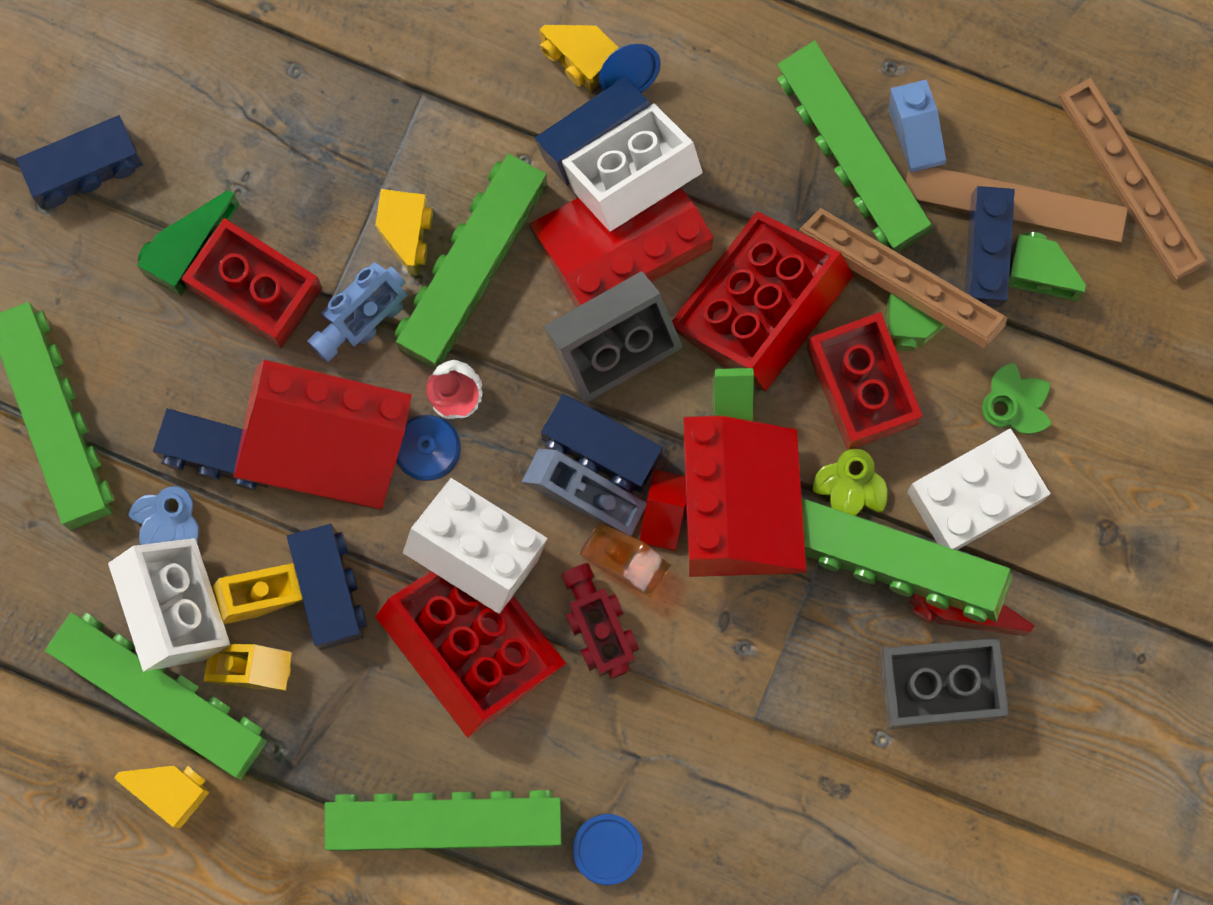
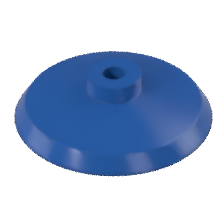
M628 44L616 49L607 57L600 70L599 83L602 90H606L625 77L642 93L651 86L659 74L661 66L659 54L654 48L645 44Z
M421 415L410 419L406 423L396 460L398 466L405 474L417 480L431 481L445 476L454 468L460 456L461 445L458 433L448 421L438 416Z
M602 814L592 817L579 828L573 841V858L577 868L587 879L597 884L614 885L627 880L637 870L642 859L643 845L637 829L628 820L618 815Z

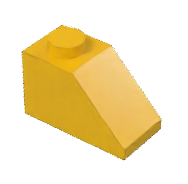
M294 563L222 577L212 587L223 624L257 618L303 600Z
M230 644V646L207 659L204 682L261 690L286 691L287 680L291 672L290 661L292 652L255 644Z
M176 766L121 771L114 777L115 780L168 824L178 829L184 825L210 793L202 786L206 779L190 766H187L185 770Z

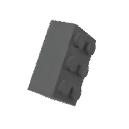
M642 271L543 326L569 382L585 403L683 348L660 292Z
M999 638L883 648L878 653L886 730L1002 720L1009 716Z

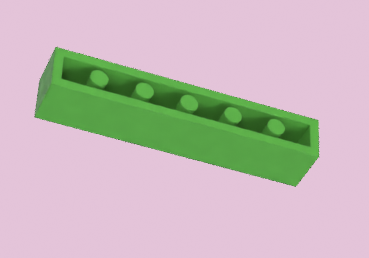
M814 40L778 63L777 65L782 75L776 79L787 97L794 94L801 105L795 109L806 127L811 124L815 126L820 136L815 138V141L825 157L832 154L839 166L834 171L843 186L846 188L852 185L858 197L853 199L864 219L871 215L878 226L872 230L877 240L899 253L933 232L931 222L816 41Z
M509 153L503 162L497 161L492 167L488 176L490 184L484 194L478 192L473 199L469 209L472 212L466 224L460 223L451 238L452 248L447 256L442 254L438 258L432 270V274L435 275L428 287L425 285L421 287L413 303L416 306L414 312L409 319L404 317L396 329L395 337L397 338L396 344L399 351L433 370H436L439 365L443 364L548 186L547 173Z
M26 302L0 312V357L61 524L69 530H73L113 514L109 503L114 501V497L106 480L101 481L96 468L101 467L98 453L93 445L88 447L84 434L89 432L85 418L81 411L75 412L71 400L76 398L74 388L69 378L63 379L59 366L63 365L64 362L57 345H50L46 332L51 331L48 318L43 310L37 311L30 302Z
M801 498L805 556L818 560V564L823 568L834 572H839L840 568L854 572L853 576L865 583L875 584L877 580L889 584L890 590L897 594L911 597L912 593L926 597V602L937 608L947 610L949 606L964 610L963 615L972 620L985 622L987 618L997 622L1013 580L1010 568Z
M72 612L69 614L44 650L45 652L235 778L242 780L267 743V740L259 736L263 728L244 716L238 722L227 714L231 707L212 695L206 701L196 694L199 686L181 674L177 680H174L164 673L166 668L143 672L138 655L132 652L135 648L134 643L118 633L112 639L101 631L105 624L86 612L82 618Z
M551 790L529 791V798H514V791L490 792L491 799H475V792H453L452 800H436V793H413L412 801H397V794H374V801L358 802V795L355 794L335 795V802H325V850L368 851L562 846L561 798H553V791Z

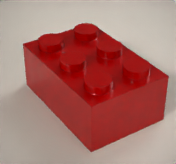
M225 218L182 277V281L190 292L282 349L323 289L316 275Z
M881 312L810 337L807 351L847 450L858 448L913 428L919 424L923 415Z

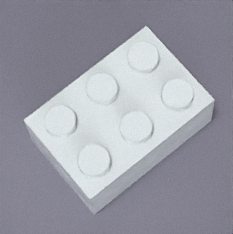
M654 103L562 160L572 191L609 231L617 228L703 173L693 141Z
M1011 428L912 483L907 491L937 544L954 550L964 547L1040 504L1050 495L1049 490Z
M450 478L410 529L403 553L500 614L537 564L547 537Z
M195 538L132 546L108 563L143 672L205 661L230 646Z

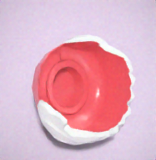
M450 360L439 365L429 376L426 385L427 398L433 405L434 411L441 417L446 419L466 418L473 414L474 410L478 409V403L482 401V381L468 364L458 360Z

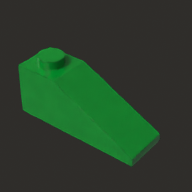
M229 190L223 192L157 233L152 242L148 241L139 252V262L137 264L143 275L182 297L187 289L182 281V277L224 218L230 221L240 204L235 194Z

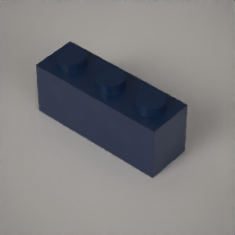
M623 77L534 139L544 161L568 186L570 183L562 160L650 105L648 100Z
M120 115L16 158L31 196L40 208L59 206L69 196L79 192H92L98 189L102 182L114 177L117 179L125 178L133 174L136 170L135 168L143 165L127 126Z
M977 186L971 194L964 292L987 306L1001 307L1008 300L1015 189Z
M562 394L541 431L542 440L546 442L544 446L546 449L557 450L564 455L567 453L579 460L578 463L597 474L600 471L610 476L612 483L631 493L632 489L639 493L642 492L663 451L662 446L565 394Z
M166 408L153 452L162 459V465L172 469L183 471L186 465L197 468L198 475L212 480H219L221 475L233 478L243 429ZM233 478L235 479L234 485L245 489L255 490L257 485L268 488V485Z
M330 523L287 535L315 647L318 650H323L363 639L361 628L367 627V621L362 604L355 606L352 591L358 590L353 569L345 568L342 555L348 554V548L343 532L336 533L335 528Z

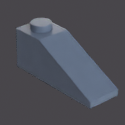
M538 449L522 480V483L546 497L628 537L632 536L646 507V502L557 450Z

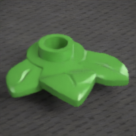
M1015 363L1003 366L994 374L991 382V393L986 396L982 403L981 410L984 419L994 427L1003 428L1010 426L1021 434H1034L1045 430L1051 425V421L1039 408L1047 398L1050 383L1037 378L1021 379ZM994 405H1004L1006 408V414H996L994 411Z

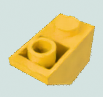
M544 25L539 29L540 49L545 56L552 62L558 60L566 68L565 73L576 86L580 87L583 85L589 92H592L600 84L599 74L603 63L619 47L597 26Z
M381 189L375 223L378 234L409 275L417 276L419 265H425L428 244L423 243L424 229H431L433 208L428 207L425 194Z

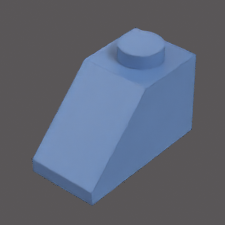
M927 80L891 88L889 114L910 173L946 164L938 110Z

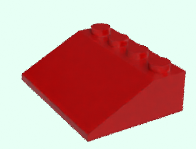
M682 187L612 231H609L579 198L529 223L576 308L641 271L653 282L711 251L713 245V236Z
M756 211L672 322L678 334L727 369L753 368L754 385L766 392L854 275L841 252Z
M263 360L255 369L233 478L382 510L404 436L412 394Z
M727 416L683 417L689 577L806 573L797 429Z
M432 571L389 597L375 616L467 738L498 718L566 665L562 657L514 596H512L499 614Z

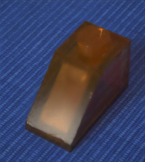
M600 522L578 553L626 586L651 597L657 586L661 583L671 566L644 542Z

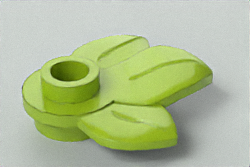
M859 448L848 449L840 455L837 463L823 466L816 474L813 483L814 493L830 495L831 507L833 509L854 516L862 510L864 505L874 511L883 512L888 499L886 482L880 475L874 472L875 466L872 457L865 450ZM852 461H860L863 465L862 471L859 474L850 473L849 464Z

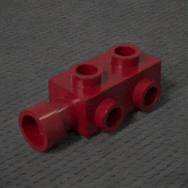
M589 563L578 565L562 573L561 577L567 590L571 589L576 601L569 603L572 612L566 614V618L574 636L582 634L587 647L582 649L581 653L589 671L597 669L600 677L608 674L610 679L617 678L631 671L629 665L635 662L633 652L638 651L639 647L631 629L623 631L617 617L624 615L616 594L608 596L605 588L599 591L596 590L592 581L595 576ZM591 611H599L602 614V620L599 623L593 624L588 621L587 617ZM611 645L617 649L616 657L612 659L604 657L602 652L606 646Z

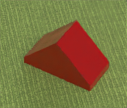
M654 470L639 544L676 551L686 506L685 476Z

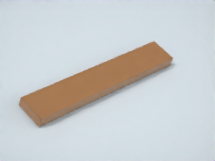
M1092 78L1061 93L1058 101L1124 206L1128 207L1129 214L1172 282L1174 283L1205 266L1208 261Z
M936 167L911 173L909 168L907 170L905 183L920 205L970 215L971 194L977 186L1015 189L1013 224L1117 246L1122 242L1128 207Z
M822 208L799 229V232L841 252L851 270L984 349L1006 325L1008 317Z

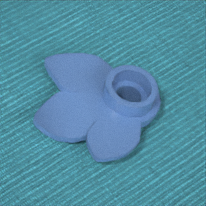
M170 486L163 489L158 495H144L135 501L129 512V517L135 522L142 524L139 534L140 545L195 538L196 542L198 541L199 525L192 516L194 502L191 494L186 489L180 486ZM171 498L177 500L179 504L176 512H172L168 507V502Z

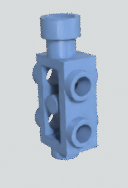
M373 262L369 267L362 269L357 274L355 281L342 293L335 295L329 301L328 306L321 312L330 325L321 333L317 331L307 340V343L328 363L339 353L337 348L345 341L353 347L358 343L365 344L369 342L376 334L375 327L385 317L392 318L402 310L403 303L401 301L408 296L401 288L406 283L405 280L391 266L386 270Z

